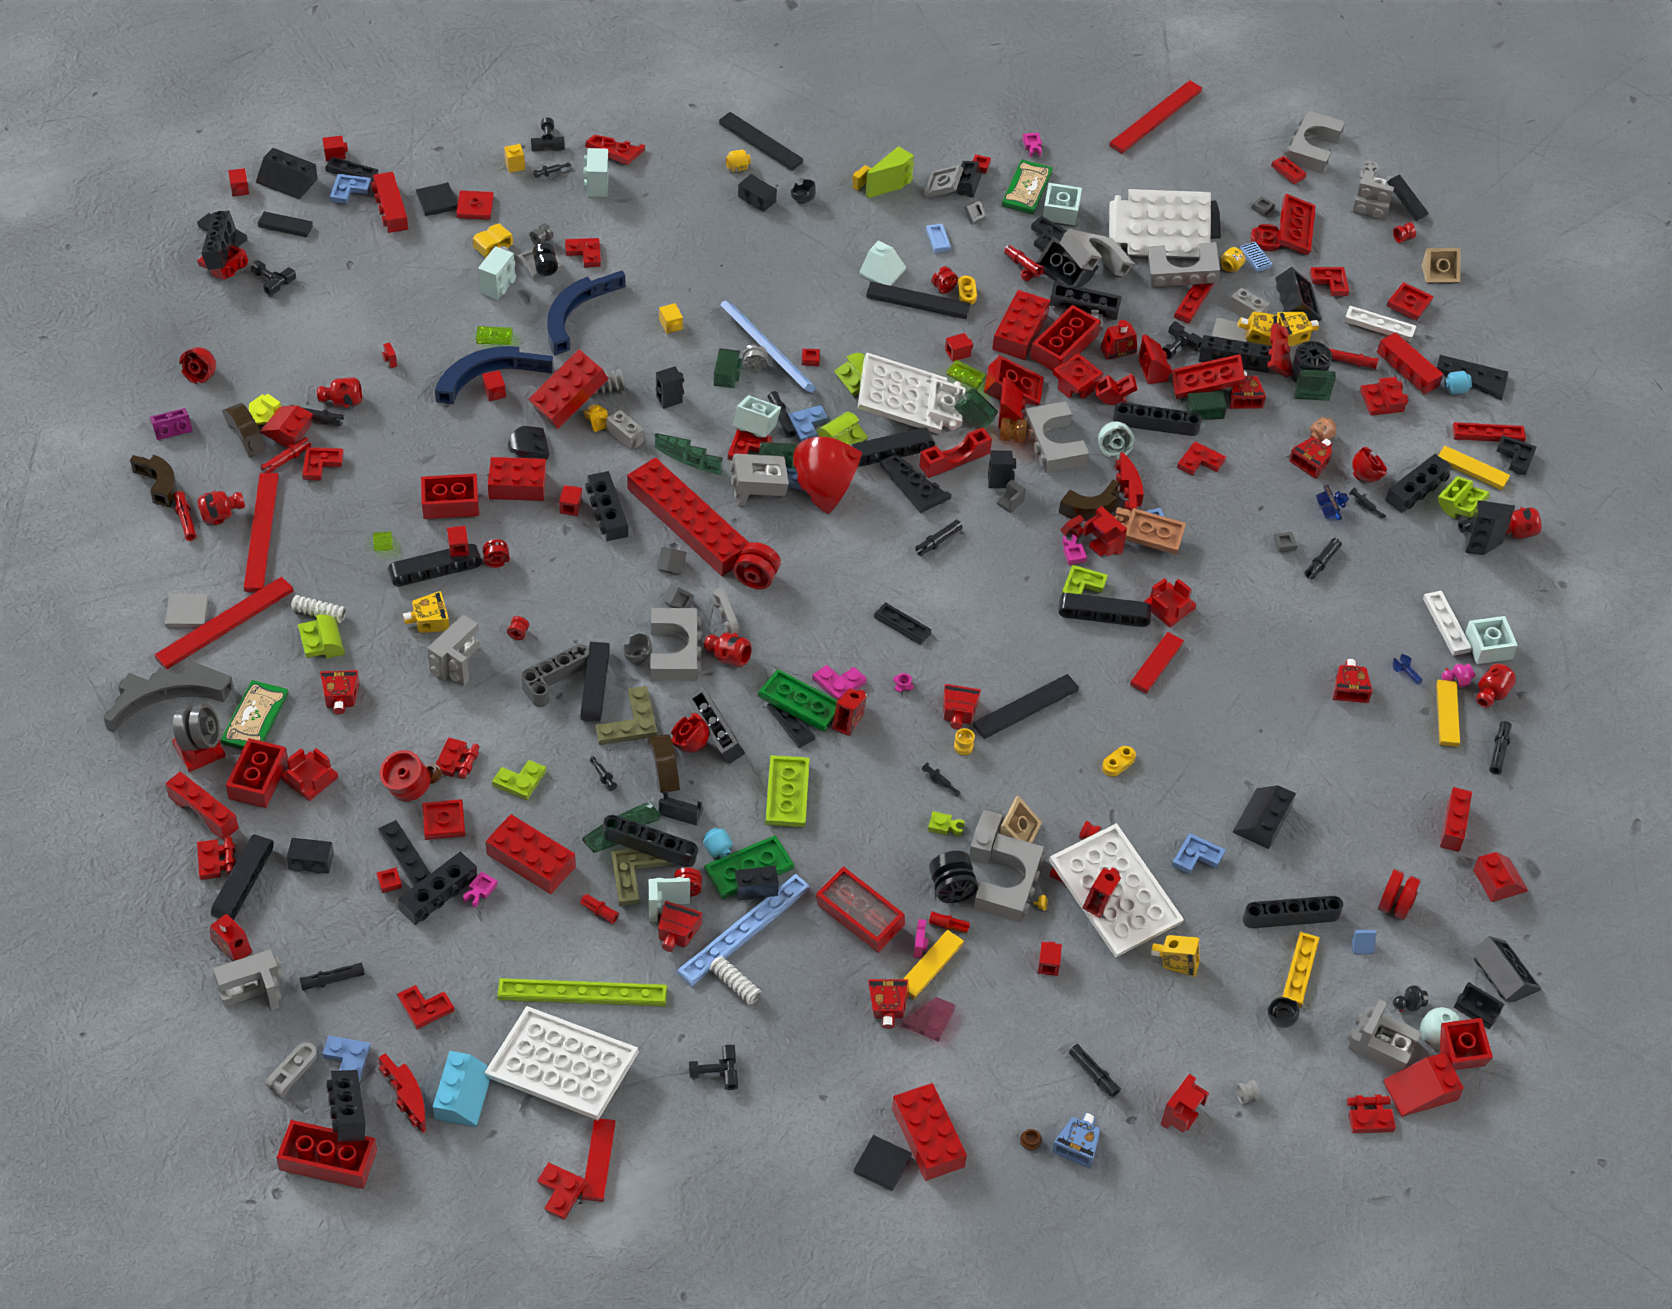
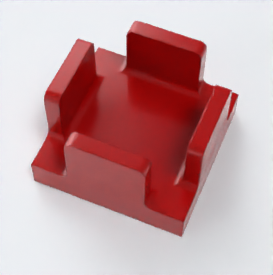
M1079 353L1053 369V375L1058 379L1057 389L1068 398L1072 397L1074 391L1076 394L1080 393V398L1084 399L1095 391L1094 383L1103 377V372Z
M1101 506L1096 510V515L1085 522L1083 534L1087 536L1092 533L1097 537L1089 543V548L1100 557L1105 554L1110 556L1113 553L1118 556L1124 549L1127 528Z
M1163 578L1152 587L1150 597L1144 601L1151 605V613L1170 628L1195 610L1197 605L1190 599L1192 589L1180 579H1177L1175 585H1172Z
M175 738L172 740L173 746L188 772L226 757L220 739L215 747L200 748L199 750L186 752L179 747Z
M300 748L287 759L288 769L281 774V779L308 801H311L339 778L338 772L331 768L329 757L317 748L313 750V753L310 751L306 755L304 750Z
M1188 1074L1166 1104L1161 1125L1166 1129L1173 1126L1182 1133L1189 1130L1199 1116V1113L1195 1111L1199 1104L1204 1106L1207 1102L1209 1092L1195 1083L1196 1078L1191 1074Z

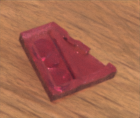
M936 997L905 1018L902 1022V1027L939 1042L955 1011L956 1005Z

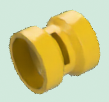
M963 728L956 732L954 750L957 754L965 756L973 751L975 735L972 730Z

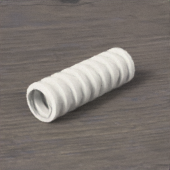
M296 595L291 603L293 612H303L305 615L309 613V616L314 615L315 617L316 615H329L337 620L338 623L344 620L346 614L344 606H334L332 603L328 605L327 602H317L316 599H306L304 596L300 598L299 595Z
M723 956L717 957L711 963L710 971L719 976V979L728 984V987L732 988L734 992H737L738 996H742V999L746 1000L747 1004H753L759 999L761 990L752 984L750 980H747V977L743 976L741 972H738V969L734 968L732 964H729V961L725 960Z

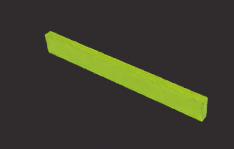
M499 978L497 998L498 1000L666 1007L667 985Z

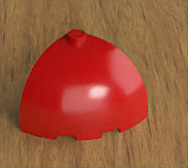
M829 437L809 438L802 441L795 448L793 465L798 474L797 480L803 491H807L812 497L810 500L822 511L830 514L840 502L855 475L862 452L840 440Z

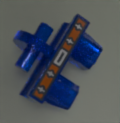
M1329 485L1323 486L1324 492L1316 495L1319 506L1327 503L1330 504L1322 508L1325 519L1336 517L1337 521L1341 520L1342 516L1339 506L1345 508V503H1347L1349 498L1346 493H1340V491L1335 492L1334 496Z

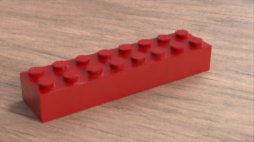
M655 457L627 474V489L716 572L724 576L733 570L743 547L749 542Z

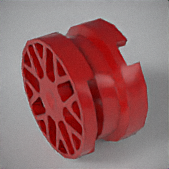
M944 266L939 269L938 273H934L931 283L935 288H938L940 293L945 294L955 288L958 283V276L949 267Z
M495 539L483 545V558L487 566L497 568L505 566L504 563L509 562V547L505 541Z
M681 868L674 873V878H690V897L701 893L702 875H700V871L693 868Z

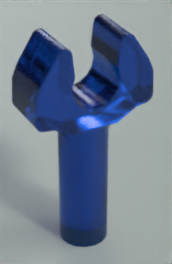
M1401 654L1400 660L1402 663L1396 658L1393 659L1392 665L1396 672L1405 671L1417 685L1423 681L1410 667L1412 659L1409 656Z

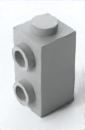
M1240 288L1231 296L1229 309L1245 319H1248L1254 311L1269 314V303L1243 288Z
M618 410L606 418L607 431L629 450L640 446L644 442V429L623 411Z

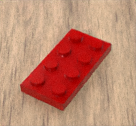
M1287 193L1284 195L1278 244L1309 255L1312 247L1316 205Z
M1241 354L1172 369L1176 399L1246 384Z

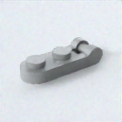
M717 588L714 590L713 604L714 607L718 608L720 619L724 620L725 632L731 634L735 632L738 635V622L724 589Z
M311 1043L298 1045L267 1078L265 1086L270 1089L274 1088L278 1095L284 1097L289 1092L290 1087L315 1062L317 1058L315 1046ZM281 1077L285 1079L282 1083L278 1081Z

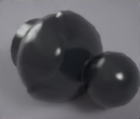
M1411 985L1406 989L1405 996L1400 995L1393 999V1006L1399 1012H1402L1405 1008L1409 1011H1417L1421 1007L1427 1006L1429 996L1427 991L1422 990L1419 986Z

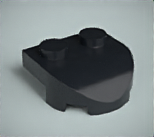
M521 426L512 433L508 441L509 451L516 453L520 456L519 458L548 459L550 455L543 428Z

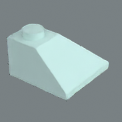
M877 241L869 250L859 275L872 282L891 286L906 270V266L893 247Z

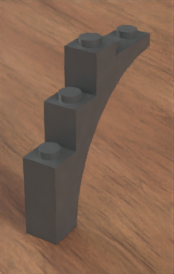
M190 661L182 669L181 674L159 667L156 673L151 675L150 681L129 673L119 683L121 696L117 697L113 707L105 713L104 721L106 728L114 733L134 713L151 704L167 699L203 697L225 702L234 689L232 676Z

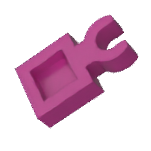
M1039 133L1023 134V144L1025 150H1029V156L1033 157V153H1038V156L1041 157L1042 142Z
M1072 535V541H1068L1063 536V553L1068 565L1085 563L1087 556L1082 544H1076L1077 537Z
M480 872L469 885L470 891L464 894L463 901L466 903L469 899H474L472 907H477L480 897L487 899L498 886V881Z
M918 919L914 948L915 958H922V951H927L928 939L924 938L926 920Z

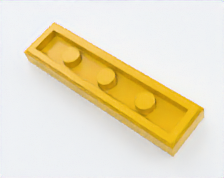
M1444 446L1438 455L1449 463L1451 468L1500 490H1503L1510 478L1509 474L1447 446Z
M1437 680L1439 745L1459 747L1457 682Z
M949 930L939 938L904 977V979L909 981V997L915 1000L963 946L964 940Z
M1300 932L1282 996L1296 1001L1300 1008L1303 1004L1320 937Z

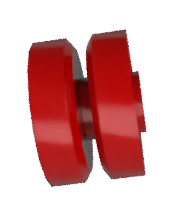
M751 542L743 547L740 557L733 567V572L742 584L753 589L763 590L772 584L775 574L781 565V559L778 553L768 545Z
M408 750L396 751L389 755L382 763L379 771L380 779L384 786L400 801L409 802L418 799L424 795L431 782L430 772L417 754Z
M1394 869L1377 910L1387 914L1395 903L1397 906L1394 911V917L1404 921L1409 909L1413 907L1421 879L1410 876L1405 886H1402L1404 872Z

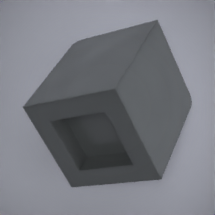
M1011 480L1007 483L1006 494L997 501V505L1012 513L1024 502L1026 489Z
M661 547L657 569L682 574L687 552Z
M671 583L663 601L677 608H688L694 595Z

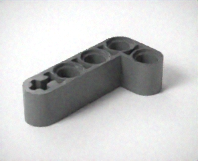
M579 644L525 669L521 674L522 689L530 701L537 707L546 706L549 703V686L586 669L589 648L586 645Z

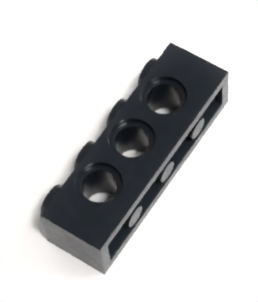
M229 210L217 211L212 214L201 252L208 270L225 268L236 228Z
M1054 281L1050 306L1069 309L1074 305L1088 314H1091V310H1099L1098 314H1103V317L1117 320L1122 296Z
M1203 335L1199 362H1208L1241 354L1243 369L1268 373V362L1271 361L1269 350L1272 349V346Z
M1432 455L1390 487L1385 501L1401 513L1411 509L1418 500H1423L1427 493L1433 492L1440 483H1444L1449 479L1451 465L1438 455Z
M609 471L587 475L588 483H585L587 494L591 495L590 503L592 508L595 507L596 509L594 511L596 521L601 523L599 524L601 535H605L606 541L628 537V523Z
M704 687L687 698L695 712L707 723L711 738L729 764L746 754Z
M460 851L398 898L399 911L414 925L426 920L433 911L440 909L447 900L457 896L464 887L471 884L478 875L477 866Z
M331 1071V1079L327 1080L326 1087L327 1093H329L328 1103L331 1106L330 1118L334 1119L332 1120V1132L337 1134L338 1142L364 1141L366 1122L358 1071Z

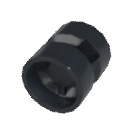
M549 243L536 245L532 250L537 273L542 276L554 274L558 270L554 247Z

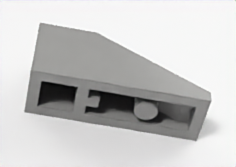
M983 810L970 847L969 857L972 861L984 864L989 863L1002 820V814Z

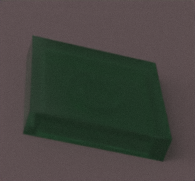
M1300 370L1294 399L1330 401L1336 378L1335 371Z

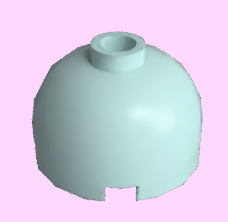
M1110 422L1101 429L1098 435V444L1105 456L1117 455L1116 458H1119L1120 453L1127 455L1133 449L1135 438L1131 429L1125 423Z
M1449 1008L1432 1009L1421 1022L1420 1031L1422 1032V1039L1430 1043V1047L1440 1050L1441 1024L1461 1021V1018Z

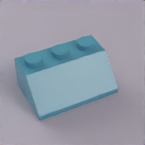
M449 1051L433 1104L434 1120L477 1127L490 1083V1078L484 1073L488 1068L486 1064L471 1054Z

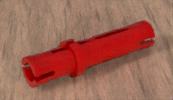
M1008 245L1005 248V255L1012 258L1014 263L1022 265L1037 277L1043 274L1044 268L1025 256L1023 251L1015 249L1012 245Z
M1330 349L1332 360L1355 364L1357 367L1377 368L1379 358L1364 356L1363 353L1359 355Z
M304 437L294 445H289L288 449L261 465V470H265L263 473H271L292 458L299 457V454L305 451L306 447H312L310 441L306 443L309 439Z
M178 491L173 495L176 503L175 510L179 515L185 539L193 541L197 538V534L190 515L191 508L186 501L185 493Z

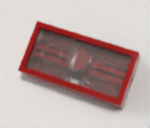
M844 866L816 893L817 905L877 953L905 926V914Z

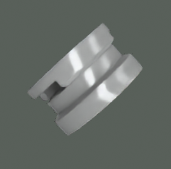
M755 344L747 346L746 350L744 349L743 366L747 370L759 372L767 367L768 356L765 347H757Z

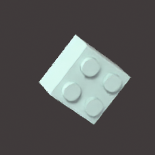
M588 148L587 155H584V165L587 166L583 170V175L587 178L584 179V190H587V197H608V149Z
M1049 183L1043 217L1052 222L1076 225L1082 188Z
M496 246L478 267L481 294L498 300L502 294L506 293L509 285L514 283L516 279L514 253Z
M748 395L737 405L732 426L737 427L740 431L754 433L757 437H766L776 427L781 407Z
M1505 616L1472 620L1468 623L1465 636L1472 647L1471 652L1476 664L1513 659L1518 645Z

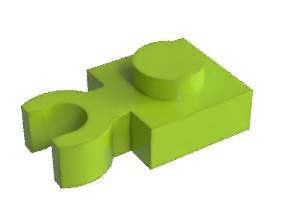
M932 811L928 831L946 836L948 831L956 836H962L963 829H958L957 827L964 828L965 821L961 819L953 821L952 815Z

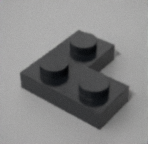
M1040 216L1031 224V230L1041 235L1034 241V246L1041 251L1045 250L1052 237L1061 240L1067 230L1043 216Z
M1502 435L1496 452L1513 457L1508 470L1526 475L1537 447Z

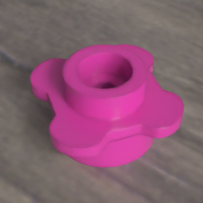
M900 673L893 678V682L896 684L895 690L898 692L913 690L912 677L907 673Z

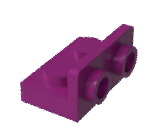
M186 408L150 416L157 440L192 432Z

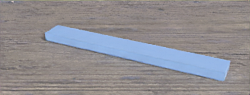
M726 300L720 304L761 346L765 347L767 352L805 390L811 393L816 390V387L733 304Z
M797 874L793 875L779 887L778 896L766 897L677 970V974L692 987L710 972V965L717 957L723 956L725 959L807 893L810 890V885Z

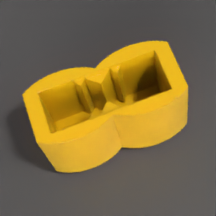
M501 224L490 226L487 231L477 233L473 237V247L485 258L495 246L498 248L501 246L508 248L513 244V235Z

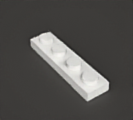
M1349 306L1344 322L1386 335L1396 332L1408 342H1411L1416 329L1415 325L1353 306Z
M1437 591L1424 594L1423 600L1451 654L1455 656L1469 653L1472 647L1443 592Z

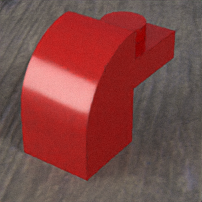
M1132 374L1117 382L1107 375L1094 383L1096 396L1108 405H1116L1120 402L1126 403V396L1138 390L1135 377Z

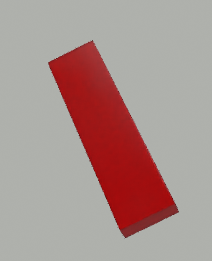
M1215 283L1193 284L1174 313V318L1190 324Z
M1453 422L1452 425L1455 440L1500 442L1502 435L1522 442L1526 440L1524 426Z
M1167 632L1131 680L1130 686L1147 694L1182 647L1184 640Z
M594 1119L585 1173L587 1183L583 1188L582 1200L604 1202L616 1120Z

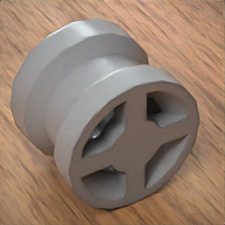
M1373 161L1364 162L1360 178H1363L1365 170L1375 172L1374 177H1377L1378 164Z
M1254 1080L1249 1081L1248 1084L1238 1083L1236 1085V1094L1242 1105L1247 1104L1251 1100L1253 1102L1260 1100L1259 1088Z

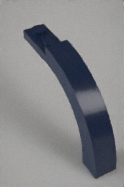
M623 270L592 281L589 277L580 279L565 288L555 298L547 317L548 342L554 356L570 351V338L566 333L565 323L572 311L587 300L626 287Z
M515 346L492 347L473 352L459 359L441 376L435 388L436 402L454 404L456 396L465 384L483 373L494 370L519 369L553 373V356L520 352L519 347Z

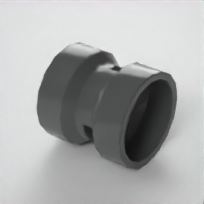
M545 223L529 233L530 239L535 245L545 243L546 240L548 241L554 236L552 229Z

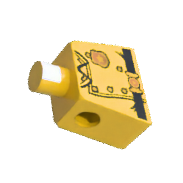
M1254 311L1248 319L1241 317L1238 321V327L1246 330L1245 339L1247 341L1272 346L1270 342L1271 325L1279 323V316Z
M1277 312L1279 324L1288 330V344L1290 347L1309 341L1312 331L1319 329L1318 321H1309L1304 312Z
M441 591L413 600V612L403 613L404 624L416 623L420 633L446 631L449 628V618Z
M1168 935L1164 945L1153 943L1151 955L1162 957L1165 969L1196 977L1200 963L1199 938Z

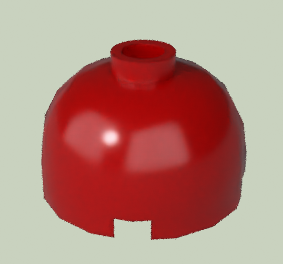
M194 347L188 349L180 356L179 365L182 364L183 368L181 372L190 382L195 384L200 382L202 384L214 375L216 360L214 355L206 348Z
M1362 447L1354 455L1352 468L1354 470L1353 475L1357 480L1373 483L1379 481L1387 474V467L1378 455L1373 456L1371 454L1373 450L1368 447Z
M692 713V717L688 719L686 717L681 718L671 731L673 735L671 739L672 744L682 752H697L707 744L710 735L708 725L696 713Z

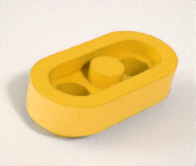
M962 276L958 279L959 300L971 303V305L977 299L976 283L973 277Z
M1129 746L1119 747L1103 760V773L1110 777H1115L1134 763L1136 757L1135 750Z

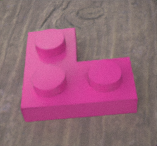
M828 665L812 674V679L836 700H839L849 688L857 690L867 683V678L855 667H852L841 676Z

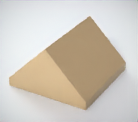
M1426 248L1421 265L1426 283L1460 282L1461 248Z
M1016 796L1001 825L1000 834L1032 843L1042 821L1019 796Z

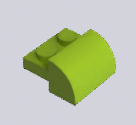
M853 353L847 356L848 361L834 370L837 377L853 397L860 393L865 357L863 353Z
M851 412L843 413L816 431L820 437L834 438L848 445L868 439V436L858 424L859 418Z
M1457 476L1438 496V501L1443 511L1449 516L1456 518L1460 514L1471 518L1477 501H1487L1490 498V492L1473 487V481Z
M316 615L317 620L298 624L306 658L325 654L326 659L345 655L338 625L333 617L329 615Z

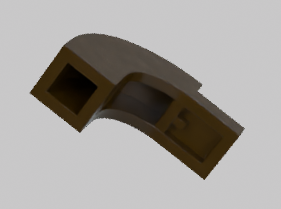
M239 403L222 410L228 426H232L239 435L248 458L266 451L259 434L260 430L244 404Z
M133 455L130 459L132 472L156 480L150 490L153 503L170 508L174 502L173 495L177 492L172 467L167 461L156 455H153L150 460Z
M1112 480L1101 494L1092 497L1083 496L1069 490L1060 502L1059 513L1071 519L1081 515L1084 521L1093 518L1096 515V510L1101 506L1111 513L1115 509L1116 499L1120 493L1118 490L1119 482Z
M670 735L650 737L648 743L654 758L660 793L680 790L676 757Z

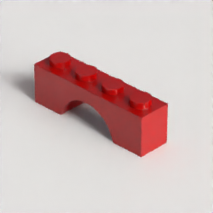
M982 427L967 433L964 440L950 450L942 451L937 446L920 452L919 467L928 478L984 457L990 454L992 438Z
M181 771L165 783L168 797L181 808L188 806L196 811L206 822L210 831L223 841L225 837H230L239 829L236 815Z

